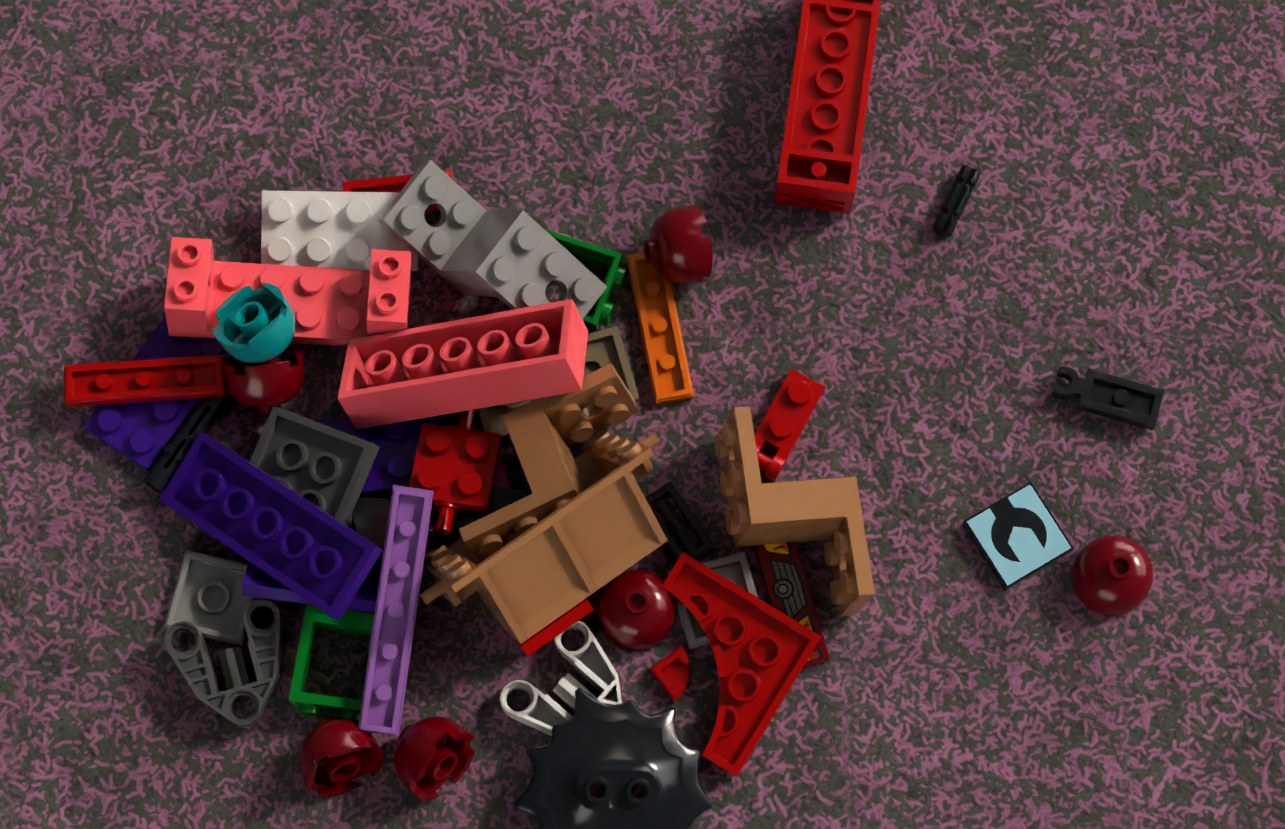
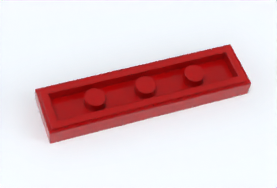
M223 355L64 365V404L67 407L225 397L226 379L223 365L225 357Z

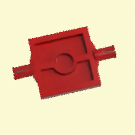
M476 409L459 412L456 425L442 426L422 423L409 487L434 491L432 507L438 510L434 531L438 534H442V529L444 535L451 534L454 513L473 511L488 514L502 436L501 434L478 431L472 428Z

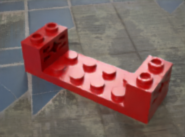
M802 0L799 32L774 196L775 204L850 214L856 192L881 0Z

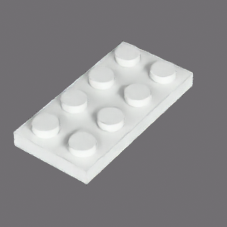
M262 190L261 264L370 270L372 249L411 251V271H418V255L378 221L399 194L397 192Z

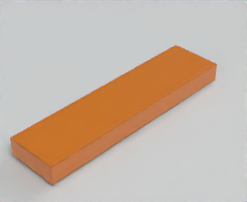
M644 253L627 255L626 262L655 406L694 399L671 282H668L657 273L653 263L646 261Z

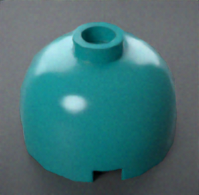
M261 283L264 288L253 290L250 285L239 289L224 301L215 315L219 319L217 329L213 326V334L226 352L242 362L260 364L274 359L288 347L295 334V314L291 305L280 289L269 283Z

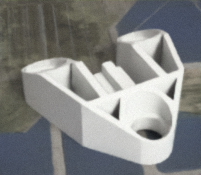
M578 621L554 638L556 650L574 666V670L597 689L601 695L598 698L594 696L570 673H567L558 682L557 686L553 689L555 694L573 710H575V690L577 688L583 689L594 699L605 704L616 705L622 703L618 674L585 623ZM577 630L582 633L585 641L579 650L569 651L563 647L561 637L566 631ZM524 680L510 682L501 692L500 702L502 710L507 716L552 736L553 726L564 723L571 718V715L548 694L544 695L532 684ZM521 689L529 694L530 704L526 709L514 711L507 705V697L513 690Z

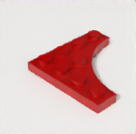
M682 552L662 586L686 606L699 622L712 647L719 675L720 697L718 713L710 740L702 756L737 777L819 643L821 636Z

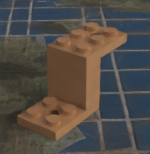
M611 363L583 376L582 391L538 398L502 415L532 494L459 529L463 542L480 562L586 490L569 445L585 441L592 437L594 433L608 426L621 424L629 416L640 412L635 399Z
M750 406L734 407L728 419L723 422V427L719 434L715 436V453L717 458H722L724 472L720 475V488L722 495L728 496L729 511H726L725 522L727 533L734 537L735 547L791 541L828 540L824 546L826 564L832 566L834 580L830 584L832 603L838 605L840 617L856 615L875 595L857 478L843 477L761 483Z

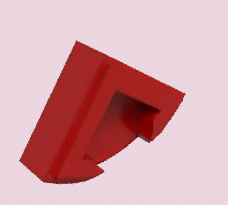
M683 646L676 649L649 670L673 704L684 693L690 676L689 659Z

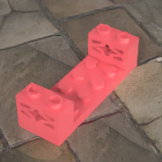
M172 237L164 305L169 336L216 339L213 334V326L217 329L219 319L215 315L218 308L229 296L239 289L249 285L253 290L264 288L261 283H269L278 287L291 305L295 314V334L291 343L348 346L350 339L408 329L411 251L372 249L370 270L215 261L212 239Z

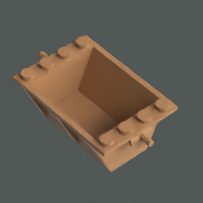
M607 430L593 436L587 442L589 447L573 457L586 490L482 562L463 542L462 536H459L446 546H434L425 553L423 566L436 578V584L420 594L423 602L427 605L443 594L455 608L461 604L462 600L476 591L502 629L522 644L668 540L636 482V479L643 474H648L653 470V465L649 458L654 455L651 449L660 443L657 436L652 433L639 443L628 440L627 437L623 438L617 434L609 433Z

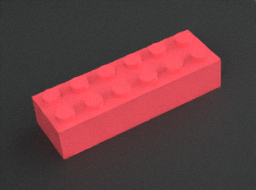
M573 299L350 339L346 351L338 400L354 427L358 430L582 391L588 330Z

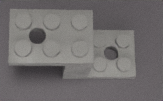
M425 160L378 219L380 223L462 295L498 297L509 308L514 310L551 303L546 298L545 290L551 281H555L561 290L557 301L573 299L583 319L607 288L601 280L524 210L487 211L432 160ZM431 204L436 205L441 213L440 221L434 227L430 226L424 217L426 208Z

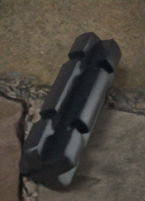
M968 165L961 167L941 208V213L938 214L934 222L933 231L947 238L952 235L957 220L960 219L972 190L979 180L980 172L977 169Z

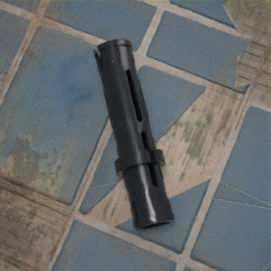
M227 392L225 397L203 398L171 443L164 444L161 448L163 454L143 479V482L149 488L162 495L200 431L207 434L224 408L231 402L232 397Z

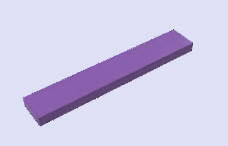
M393 485L358 725L362 732L398 737L400 734L434 495L433 490Z

